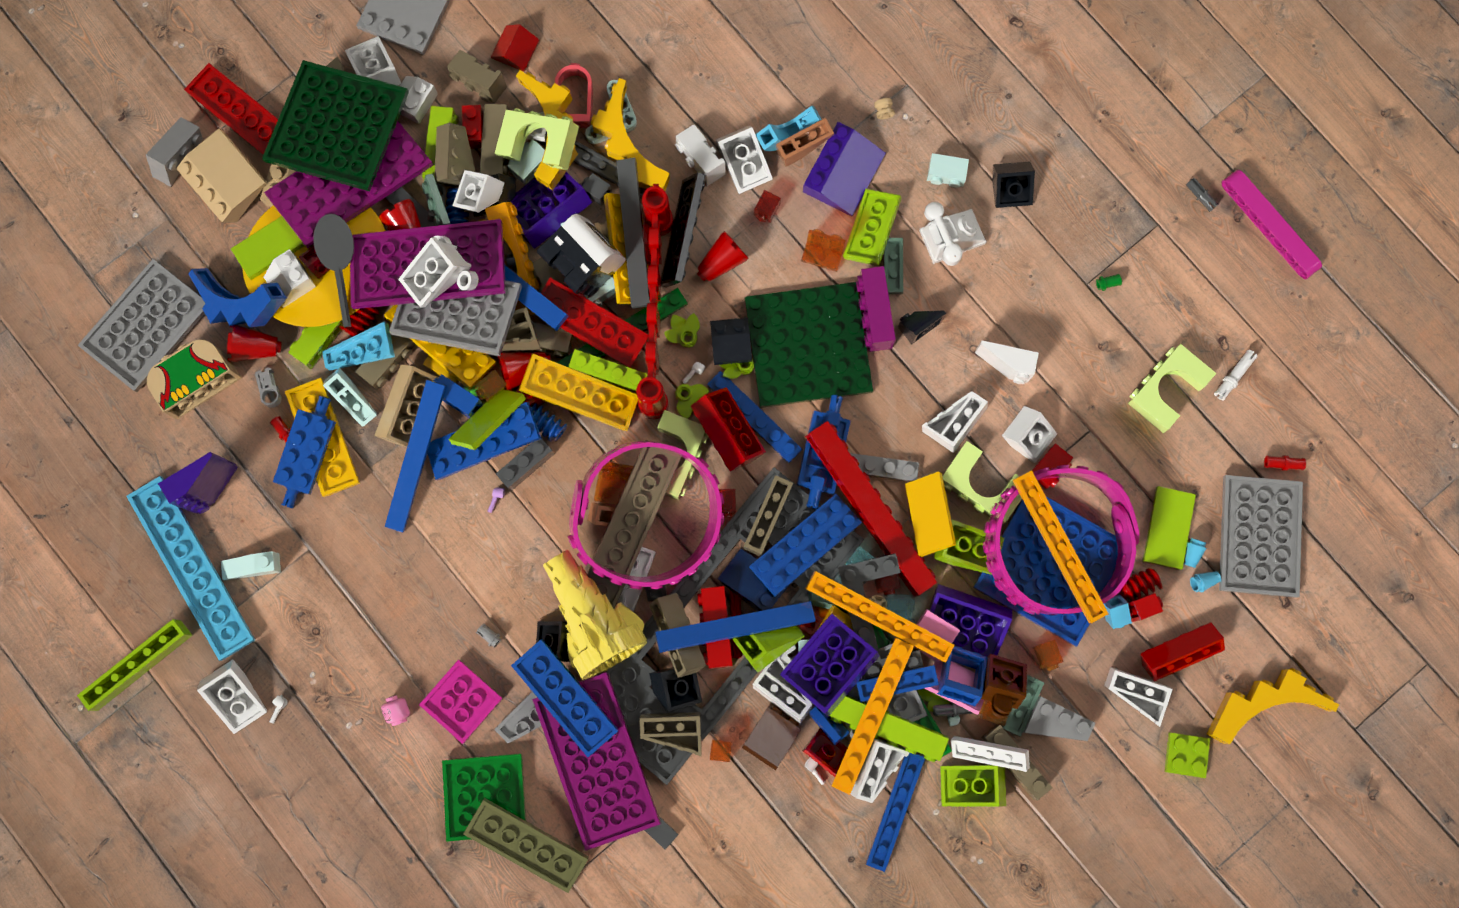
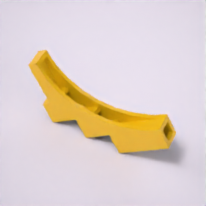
M520 70L517 73L516 78L519 83L539 101L545 116L546 114H551L558 119H562V116L573 119L565 112L573 100L570 94L571 91L566 86H559L554 83L550 87L544 81L541 83L537 81L536 77L529 72L524 73ZM575 145L573 148L569 167L578 155L575 149ZM542 158L534 176L538 182L553 191L567 170L552 168L543 163Z
M619 78L617 84H613L611 90L612 97L611 100H607L604 108L605 111L599 109L597 115L594 114L592 117L591 125L593 131L608 137L605 145L608 157L616 160L636 159L639 187L647 189L653 186V184H659V187L666 191L670 181V173L656 167L645 159L634 147L627 135L623 121V103L627 91L626 80Z
M1294 668L1282 669L1275 685L1264 679L1262 681H1254L1247 697L1237 691H1234V693L1227 692L1206 735L1223 744H1231L1238 731L1248 720L1261 711L1275 705L1304 703L1314 705L1328 712H1336L1339 704L1334 702L1333 697L1327 694L1320 695L1315 692L1316 689L1307 684L1304 685L1307 678L1301 676L1300 671Z

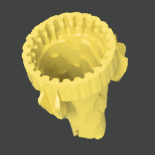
M568 550L563 551L547 563H544L543 567L553 583L555 594L561 604L558 607L568 623L565 626L569 632L567 633V646L570 664L577 669L582 680L612 668L647 644V639L643 634L644 622L621 602L617 603L615 609H613L606 594H601L595 581L588 577L582 565L578 566Z

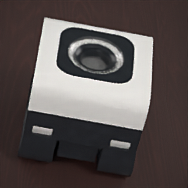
M578 214L568 218L537 250L538 255L549 266L558 269L565 277L564 282L576 295L585 298L592 297L626 260L589 219Z

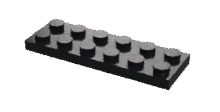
M700 172L682 180L661 277V286L665 288L681 283L686 275L684 269L689 260V246L694 237L692 232L697 223V209L701 205L700 195L705 186V174Z

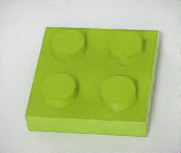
M1169 732L1164 772L1206 778L1210 738Z

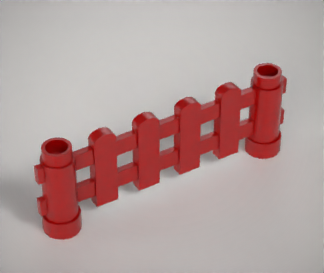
M653 184V186L647 188L642 197L644 224L650 225L649 249L651 265H648L650 303H647L649 342L646 341L645 353L648 377L643 378L636 389L639 410L643 416L653 420L661 418L664 410L668 411L669 407L668 397L664 392L663 385L656 379V375H659L657 338H660L658 301H661V278L659 273V265H662L661 236H665L671 231L674 222L668 195L659 187V184Z

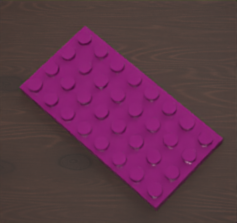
M397 121L370 192L296 171L264 193L308 249L314 245V230L316 224L323 216L335 214L347 223L432 167L433 163L399 121Z
M501 219L352 235L354 252L350 262L351 307L353 309L416 303L398 279L430 238L434 236L449 238L452 245L457 246L456 250L462 258L471 264V268L468 271L476 272L479 280L477 287L473 290H461L456 282L433 301L506 293L503 225Z
M608 672L579 682L619 730L589 757L584 754L538 697L532 699L585 851L661 824Z

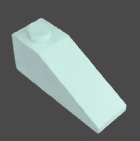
M340 368L325 379L323 386L362 427L377 416L375 410L353 381Z
M271 551L221 561L222 580L281 573L280 554Z

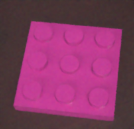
M458 660L419 706L464 744L503 698L461 660Z

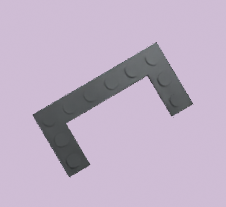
M896 553L838 567L842 585L864 597L865 592L862 582L901 573ZM849 612L853 631L879 653L873 625ZM919 649L911 652L903 672L924 668ZM878 657L864 674L865 680L879 677L887 657Z

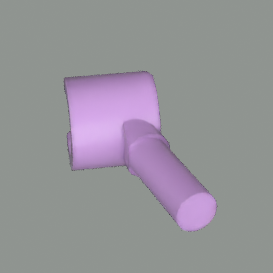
M496 487L493 489V498L488 512L492 513L498 498H504L505 488Z

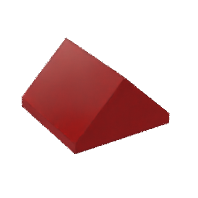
M520 24L506 25L491 55V59L525 72L540 40Z
M819 728L802 751L835 777L848 748L841 742L834 746Z

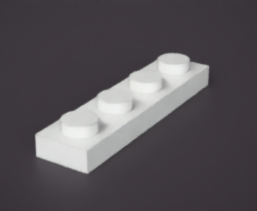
M954 736L951 739L952 756L955 758L1025 772L1030 768L1029 750Z

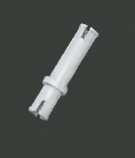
M1247 350L1231 373L1223 378V383L1214 393L1215 396H1218V399L1224 401L1231 390L1238 386V381L1258 357L1257 354H1254V351Z

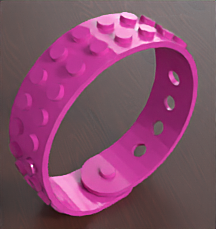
M637 441L616 446L604 453L593 463L586 473L583 482L582 480L576 481L569 518L571 535L567 536L573 549L577 548L579 551L576 554L585 565L589 563L592 566L591 570L602 578L606 575L612 583L622 586L625 583L633 589H642V587L660 589L665 584L670 583L674 585L682 581L681 578L694 574L698 570V566L703 561L706 562L709 559L713 546L717 545L720 539V526L724 523V514L722 513L724 498L723 494L719 492L717 486L719 481L716 475L710 473L707 469L709 465L702 458H696L690 453L674 446L653 441ZM658 447L681 455L701 474L708 490L710 502L708 526L700 545L694 553L674 569L648 577L620 574L603 567L586 554L578 537L577 528L578 525L581 526L583 523L585 511L588 509L589 504L588 494L590 487L602 467L614 457L631 449Z
M1069 465L1057 466V468H1052L1051 471L1048 467L1033 472L1037 480L1061 477L1087 482L1098 488L1112 504L1111 519L1118 545V556L1112 578L1098 594L1103 604L1121 591L1129 579L1134 567L1136 545H1138L1140 538L1134 509L1129 497L1123 490V486L1109 478L1106 473L1088 470V467L1085 466L1069 468ZM1016 486L1007 488L1000 495L1002 499L998 504L995 503L990 511L992 515L984 528L986 538L983 542V550L987 556L986 565L988 571L992 573L995 579L996 587L1008 596L1007 600L1013 605L1018 604L1024 608L1023 611L1032 615L1035 613L1056 615L1083 612L1080 606L1057 609L1034 602L1022 593L1010 578L1001 555L1000 531L1004 516L1019 492Z

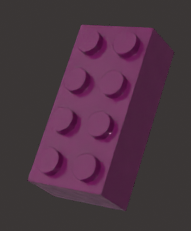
M884 266L861 269L860 275L857 276L856 287L857 292H860V310H863V317H861L862 326L866 328V335H864L866 347L869 346V352L892 349L896 339Z

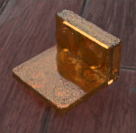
M818 229L809 230L801 262L837 272L846 240L839 235L833 234L830 236L824 234L823 231Z
M607 462L599 471L594 501L617 505L634 466Z

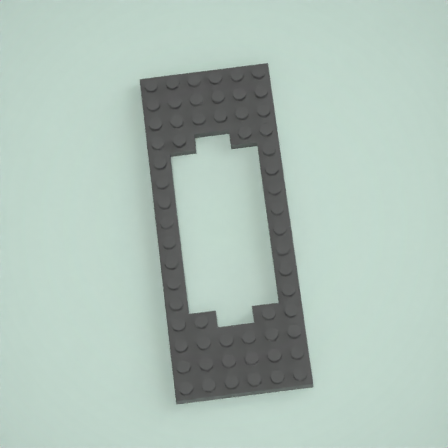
M773 467L720 532V539L717 545L713 546L709 559L706 562L703 561L694 574L684 576L682 581L669 594H678L679 599L683 603V609L741 539L744 543L746 542L775 475L792 482L775 467ZM793 483L768 540L772 546L817 510L812 508V506H806L809 495L795 483ZM852 531L793 582L800 589L786 606L809 602L808 590L805 588L814 571L833 579L839 572L838 567L844 566L864 539L855 531ZM652 615L643 628L647 644L606 672H608L639 762L668 785L692 753L641 739V714L701 712V741H703L754 678L757 671L747 658L744 657L703 709H700L695 704L667 712L653 693V689L650 688L652 684L649 673L655 672V670L642 660L657 642L655 632L659 631Z

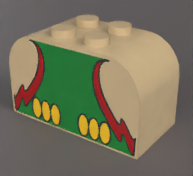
M195 340L180 346L177 349L178 351L164 356L159 363L154 365L148 373L147 386L163 413L179 419L242 379L233 363L227 360L229 357L225 352L206 340Z

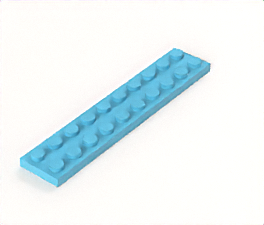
M159 476L126 497L218 660L222 661L254 642L255 638L181 508L169 504L158 485L164 478Z

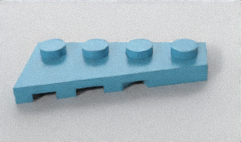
M382 322L323 351L325 368L335 370L395 357L389 324Z

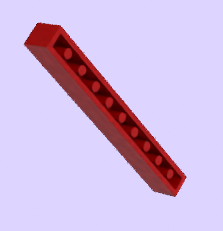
M828 421L807 434L805 436L883 553L885 555L896 553L901 572L898 575L912 596L921 595L937 583L934 572L927 568L924 563V557L918 555L913 547V541L902 531L901 523L891 515L890 507L880 499L881 494L876 488L872 487L869 476L859 468V462L855 456H851L846 442L838 437L836 427Z

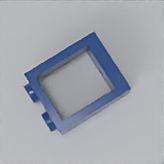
M442 374L433 380L447 385L442 401L468 418H471L484 405L480 399Z
M954 646L946 663L943 662L938 695L976 706L983 694L988 657ZM951 661L976 669L973 687L948 679Z

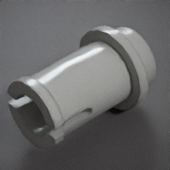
M485 623L476 632L489 643V647L493 646L495 648L502 640L500 634L494 633Z

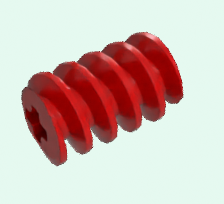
M377 307L361 308L354 313L355 315H350V327L339 326V328L353 337L359 334V331H366L363 326H370L368 319L375 320L372 313L379 314Z
M1147 568L1145 571H1139L1138 574H1132L1119 594L1125 600L1128 597L1131 601H1134L1133 595L1135 594L1138 598H1141V591L1148 595V589L1154 593L1155 586L1160 590L1163 589L1162 582L1154 569Z

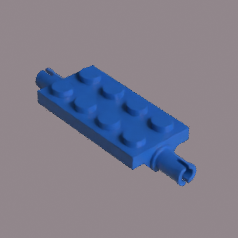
M831 395L829 410L826 413L813 411L808 434L828 421L836 427L838 437L846 442L851 420L842 418L839 413L843 397L839 396L837 398V395ZM806 439L796 485L809 488L810 493L806 506L818 509L821 492L835 494L837 483Z
M319 396L315 410L312 413L301 409L297 410L273 479L274 483L286 486L287 488L283 503L281 504L283 506L294 508L298 493L303 492L309 495L312 493L336 424L335 421L327 419V416H325L331 399Z

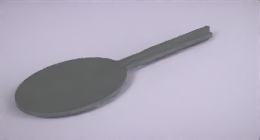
M327 214L316 224L314 247L321 263L326 268L335 271L343 326L350 327L351 320L342 270L350 264L353 257V236L349 226L341 217L335 214Z

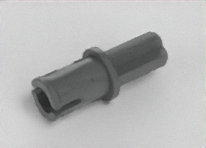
M1195 178L1186 184L1189 190L1197 197L1196 200H1199L1209 212L1213 210L1209 202L1214 207L1219 205L1208 193L1209 190H1205Z
M953 702L933 706V714L937 717L949 715L956 717V715L972 714L971 711Z

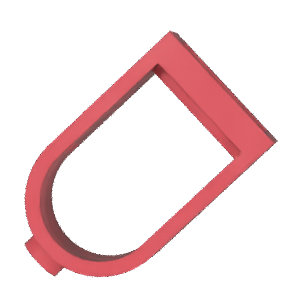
M571 63L557 73L555 83L561 86L563 81L571 76H580L588 82L587 114H569L579 128H588L591 126L593 112V84L591 76L580 64Z

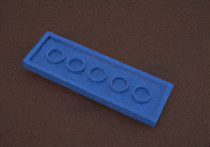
M525 402L476 450L451 444L449 438L455 433L452 432L431 441L427 454L435 479L441 480L541 439L530 403Z
M835 494L752 563L749 568L776 597L862 522L842 499Z
M543 639L539 640L511 665L587 757L592 755L619 731Z

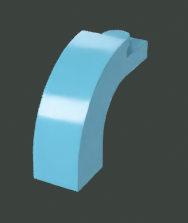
M810 106L794 119L781 125L769 124L755 135L763 150L776 151L777 143L822 119L816 108Z

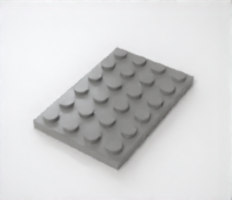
M152 259L78 346L133 391L138 392L146 383L150 369L159 363L164 356L171 354L205 314L202 309L205 302L202 297Z
M505 281V294L438 300L430 302L426 307H419L417 303L400 304L397 306L389 332L391 335L500 356L522 285L516 282Z
M1232 475L1223 476L1220 549L1221 582H1219V591L1300 597L1303 482Z

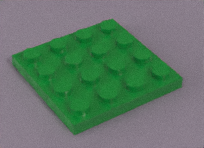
M522 754L442 760L446 842L472 840L465 836L464 832L484 798L526 821Z

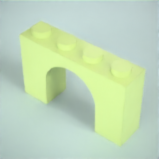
M514 108V111L506 110L495 154L504 159L520 162L523 147L529 134L536 129L545 128L548 134V142L543 163L552 168L568 170L579 126L573 123V119L562 116V119H558L554 115L546 114V116H541L540 113L530 111L528 114Z
M1182 344L1176 348L1172 346L1165 354L1167 356L1165 361L1160 360L1153 368L1155 370L1153 375L1148 374L1143 379L1141 389L1136 388L1129 396L1131 400L1128 404L1162 433L1169 430L1180 415L1161 399L1158 391L1161 378L1170 374L1178 375L1200 391L1216 375V372Z
M664 410L657 427L658 431L681 440L686 446L688 453L696 458L701 457L702 443L706 444L709 437L701 424ZM687 459L675 470L665 495L677 500L680 499V496L684 497L688 488L685 485L687 479H691L695 468Z
M966 441L942 476L944 487L947 491L951 492L952 490L957 493V497L963 502L967 503L969 501L972 503L976 511L982 514L985 512L991 517L990 511L995 503L998 504L1002 499L1000 495L1007 488L1015 486L1012 480L1019 476L1014 474L999 495L995 497L980 496L972 489L969 482V474L983 451ZM1020 494L1010 504L1002 525L1007 522L1021 501L1022 497Z

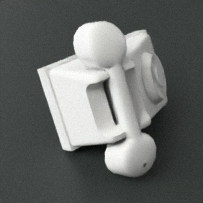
M931 202L924 211L925 217L931 222L925 227L920 228L919 232L933 264L944 261L947 265L954 266L959 263L964 252L986 243L972 209L942 217L944 214L942 204Z
M445 236L431 237L398 279L419 307H426L456 282L461 290H473L478 285L479 278L477 273L468 271L471 268V264L462 258L456 250L457 246L452 245L450 239Z

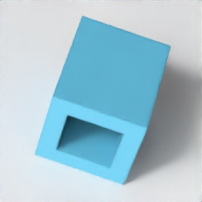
M1121 595L1114 596L1104 603L1109 613L1105 616L1106 621L1113 629L1122 628L1132 623L1128 603Z

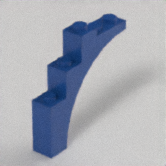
M208 268L191 269L188 273L205 302L202 309L210 324L228 322L229 325L247 323L249 327L265 326L287 299L278 283L261 284L250 295L240 297L223 288Z

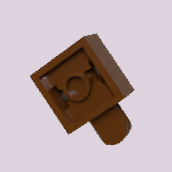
M989 654L981 699L992 702L993 715L998 718H1006L1012 711V708L1018 709L1026 698L1027 664Z

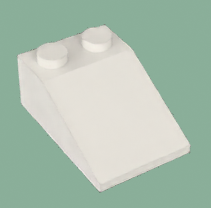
M379 36L345 50L356 75L393 85L402 84Z
M750 125L715 140L738 194L773 179L753 127Z
M981 341L975 351L978 356L1005 377L1013 380L1014 383H1028L1035 374L1038 352L987 341Z
M233 659L199 682L197 691L233 734L267 713V709L247 676Z

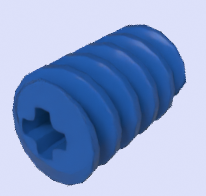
M458 188L448 189L446 194L448 198L446 200L447 207L445 209L450 224L469 222L464 219V217H469V213L464 212L466 209L453 206Z
M535 403L531 409L539 433L542 432L543 437L548 436L550 442L557 441L566 430L567 424L560 426L561 419L555 422L554 414L548 417L550 411L547 410L542 413L543 406L541 405L539 408H536L537 403Z

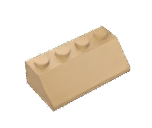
M400 365L375 436L407 448L426 380L433 381L436 376L414 366Z

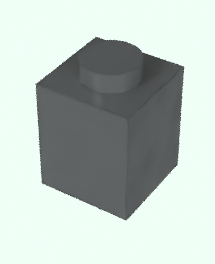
M593 173L590 177H586L581 185L589 198L600 206L604 203L603 195L612 192L611 185Z

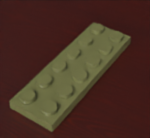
M486 798L483 799L464 832L465 836L569 893L589 856Z

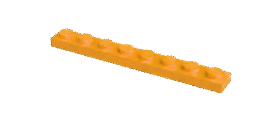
M1032 470L1012 480L1088 623H1093L1108 615L1109 613Z
M814 571L805 588L945 663L954 647V644Z
M895 638L831 785L832 787L850 795L914 648L913 645Z

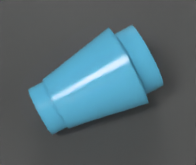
M1191 538L1190 543L1187 542L1184 564L1196 568L1207 549L1205 548L1206 543Z
M1217 571L1194 574L1190 578L1192 589L1195 592L1201 593L1221 582V576Z

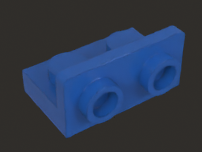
M814 707L809 712L811 718L834 746L849 734V731L843 724L830 720L831 716H826L818 708Z

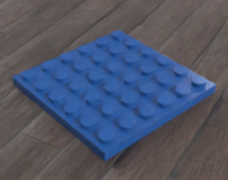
M1046 497L1099 594L1112 578L1118 556L1116 536ZM1022 499L1001 536L1004 538L1001 555L1010 578L1022 593L1041 605L1057 609L1079 606ZM981 572L973 587L974 589L1012 609L1014 612L1073 646H1078L1090 624L1083 612L1056 615L1029 614L1023 611V607L1018 604L1013 605L1007 600L1008 596L996 587L993 575Z

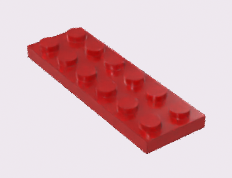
M208 63L184 90L264 155L278 119Z
M550 277L541 294L569 316L560 328L626 367L631 368L649 335L587 298L576 295L571 289Z

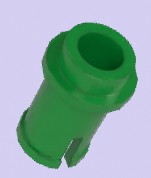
M1120 274L1109 277L1100 276L1099 279H1096V286L1098 290L1105 291L1106 288L1122 285Z

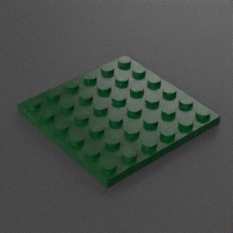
M303 60L262 160L266 163L370 192L409 91L404 87Z
M856 282L745 297L760 408L831 399V395H837L838 398L839 396L846 397L873 393Z

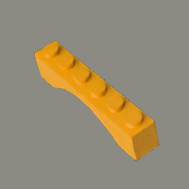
M504 202L485 208L488 220H502L503 239L510 247L515 258L517 275L538 291L539 283L534 278V266L528 258V246L522 238L523 229L516 218V207L512 202ZM518 300L515 311L526 306ZM527 308L530 316L536 315L529 308Z

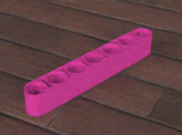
M1235 170L1221 182L1224 190L1301 278L1308 279L1322 268L1319 258L1241 170Z

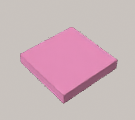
M928 609L925 610L916 624L950 643L954 641L960 632L957 627ZM920 650L921 653H923L924 655H926V656H928L929 658L933 659V660L936 661L937 663L940 662L939 659H937V658L931 656L930 654H928V653H926V652Z

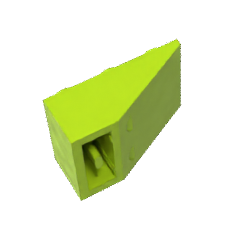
M791 626L732 638V640L758 673L805 636L797 626Z

